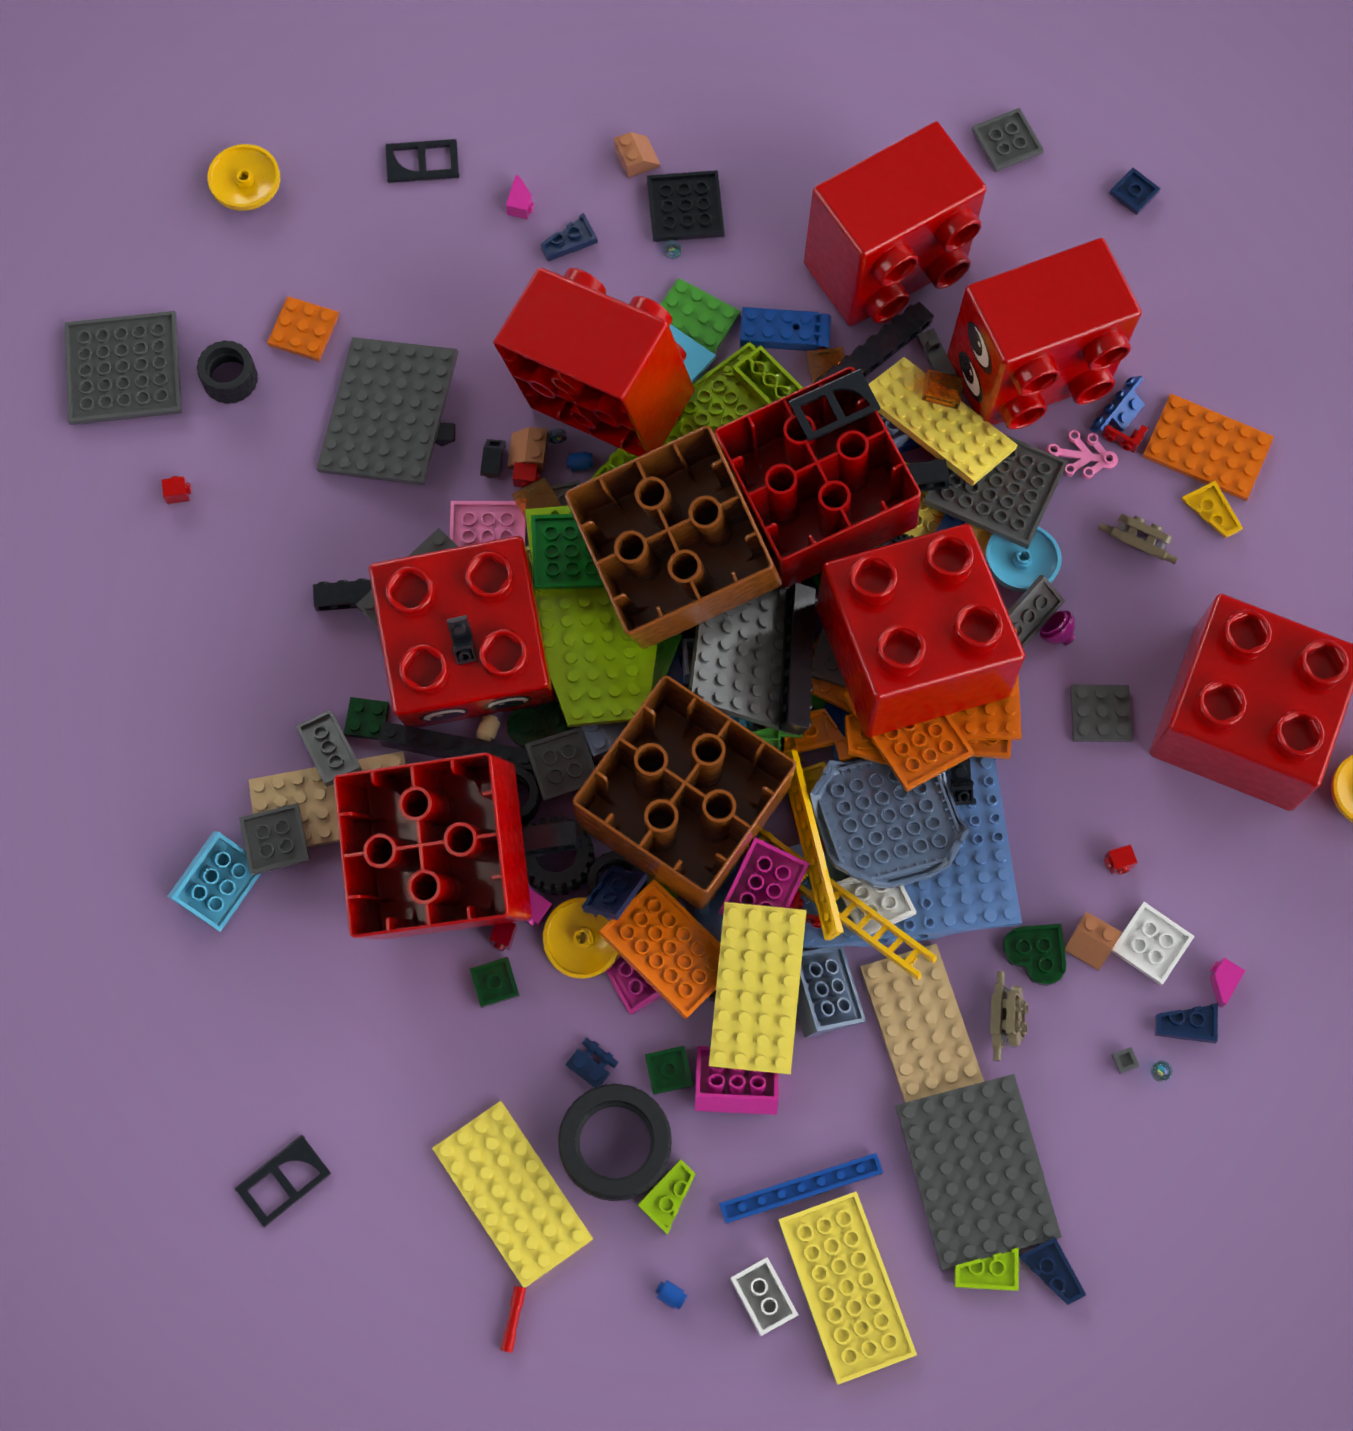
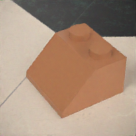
M629 132L614 138V150L627 178L661 167L647 136Z
M527 427L512 433L507 469H514L515 462L537 464L538 471L544 472L549 440L548 429Z
M1086 912L1081 917L1064 949L1065 952L1099 971L1122 932Z

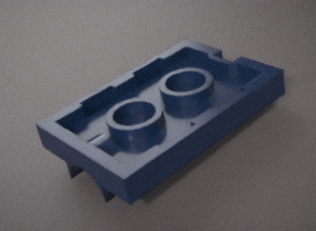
M611 865L582 905L583 912L594 914L595 918L598 914L602 915L608 921L611 919L618 920L647 880L646 873L633 869L631 872H627L624 867Z

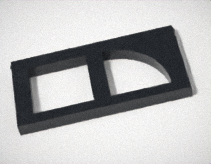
M457 139L386 144L388 183L459 178L460 176ZM450 147L451 169L427 170L425 149ZM418 149L419 171H412L403 167L396 160L394 151Z
M861 369L788 401L808 442L880 410V405ZM842 390L854 392L861 396L869 406L845 417L833 392ZM825 396L837 421L813 431L801 407Z
M300 1135L235 1187V1191L239 1193L263 1227H266L332 1173L307 1142L305 1136ZM290 1161H302L315 1167L321 1174L297 1192L279 1166ZM272 1173L290 1198L267 1216L249 1193V1190Z

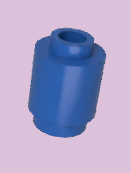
M587 451L569 453V457H566L567 469L571 468V472L594 468L592 453H587Z
M666 1280L665 1283L661 1281L655 1290V1293L658 1294L656 1299L672 1309L677 1308L679 1310L688 1296L684 1293L683 1289L669 1280Z

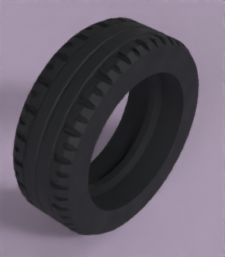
M605 1084L592 1088L572 1103L562 1119L558 1134V1148L564 1169L577 1187L595 1198L619 1201L632 1199L645 1193L661 1178L670 1159L672 1137L667 1117L663 1109L653 1098L636 1087L622 1084ZM609 1107H622L635 1112L645 1122L650 1134L651 1144L647 1159L637 1171L621 1178H608L594 1172L584 1161L580 1150V1136L587 1120L596 1112Z

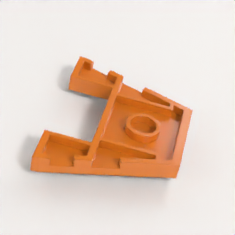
M825 708L810 711L811 726L802 734V738H784V754H787L790 750L802 753L835 745L840 762L857 759L856 756L847 754L846 738L841 734L838 726Z
M846 715L844 724L847 754L888 765L870 737L865 736L861 724L855 715Z

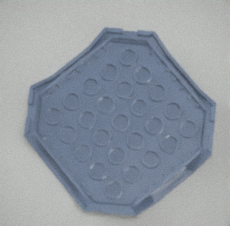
M863 758L850 762L829 760L822 776L810 793V801L817 829L826 855L833 867L871 887L891 889L925 880L951 866L969 832V828L962 821L947 784L945 771L906 792L888 765Z

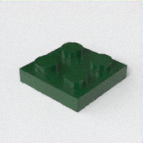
M350 697L344 735L379 740L383 721H387L389 702Z
M508 957L469 969L481 1008L520 996Z
M685 1046L644 1054L653 1095L693 1087Z

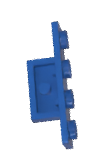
M1142 376L1128 378L1125 381V386L1114 395L1113 401L1106 405L1104 412L1093 421L1090 430L1092 432L1102 431L1111 421L1119 431H1124L1145 405L1134 392L1144 378Z

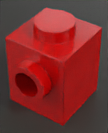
M515 462L513 472L514 487H520L525 490L536 488L537 482L541 480V471H538L537 464Z
M172 476L168 479H162L163 497L167 504L190 501L189 494H192V487L190 483H187L184 476Z
M1131 844L1108 851L1104 858V864L1107 869H1110L1111 874L1117 872L1118 875L1125 874L1138 863Z

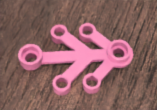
M1072 430L1069 433L1068 440L1074 443L1079 451L1062 449L1056 444L1048 445L1045 452L1057 457L1079 459L1073 464L1066 465L1064 474L1069 477L1073 476L1077 470L1090 461L1098 463L1093 467L1084 468L1082 476L1087 480L1091 479L1101 469H1112L1118 463L1117 455L1112 451H1106L1098 442L1099 437L1095 433H1090L1086 442L1088 445L1093 446L1098 454H1093L1080 439V433L1077 430ZM1071 435H1076L1077 438L1074 439L1071 437ZM1106 457L1111 458L1112 461H1107ZM1067 468H1071L1073 472H1068ZM1089 471L1091 475H1087L1085 472Z

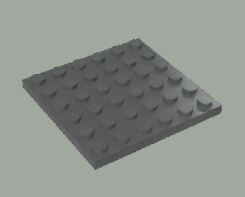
M175 311L65 322L68 422L70 425L182 413L177 315Z
M1006 435L1018 445L1016 450L976 484L971 486L947 467L949 488L929 490L923 504L1028 549L1068 461Z

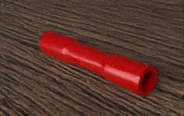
M514 1286L507 1326L500 1348L501 1351L513 1353L518 1320L526 1293V1288Z

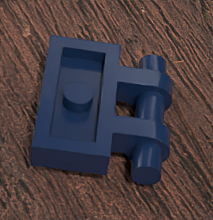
M586 1037L582 1044L588 1048L587 1051L583 1053L577 1049L566 1063V1067L592 1087L597 1088V1086L603 1085L610 1075L605 1070V1067L609 1064L615 1068L619 1062L613 1058L614 1055L610 1052L606 1053L601 1049L597 1042H592ZM593 1053L602 1059L600 1064L590 1058Z

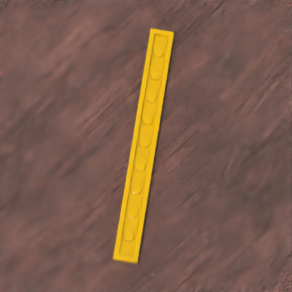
M790 750L785 755L796 762V769L788 794L805 862L809 863L807 870L825 940H833L843 933L842 923L798 751Z

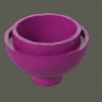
M1068 610L1055 612L1041 628L1040 637L1045 642L1051 644L1062 643L1066 646L1072 643L1075 639V618Z

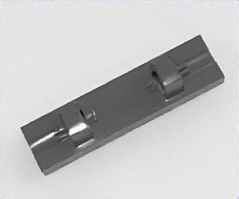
M934 328L917 334L916 338L938 383L954 396L963 393L964 389Z

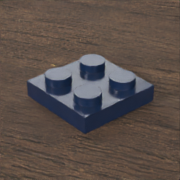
M1132 168L1110 190L1109 194L1137 215L1159 193L1161 188L1135 168Z

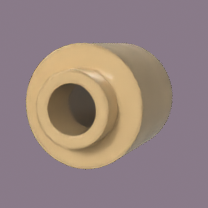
M488 714L482 717L476 731V740L494 741L501 724L496 716Z

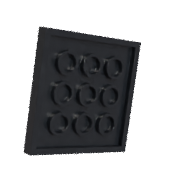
M718 170L647 175L653 242L725 236Z

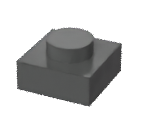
M1132 1047L1111 1055L1119 1074L1140 1066Z

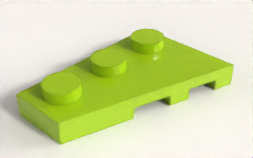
M681 1159L637 1204L667 1235L695 1176V1173Z
M1019 1247L1011 1249L1007 1253H997L992 1257L955 1265L954 1288L1019 1291Z

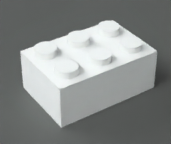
M768 1257L730 1278L760 1337L798 1316Z

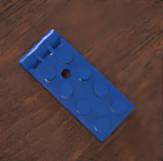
M742 307L740 347L751 342L757 347L761 345L763 348L814 351L819 353L829 351L831 315L812 311Z

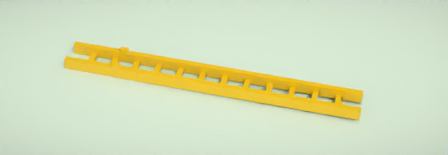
M762 828L758 833L760 836L758 839L764 842L766 840L774 847L805 861L804 858L775 838L770 832ZM806 870L805 875H804V877H803L801 883H802V882L804 881V879L809 875V874H808V870ZM830 878L832 888L835 891V900L842 896L850 902V905L842 913L839 912L841 923L916 980H919L921 972L912 966L918 959L917 955L921 954L933 964L937 960L936 955ZM800 883L797 891L816 904L813 890L810 891ZM856 907L866 914L857 925L847 918ZM871 919L882 926L873 937L863 930L864 926ZM887 930L898 937L889 948L878 941ZM903 942L914 949L905 960L894 953Z

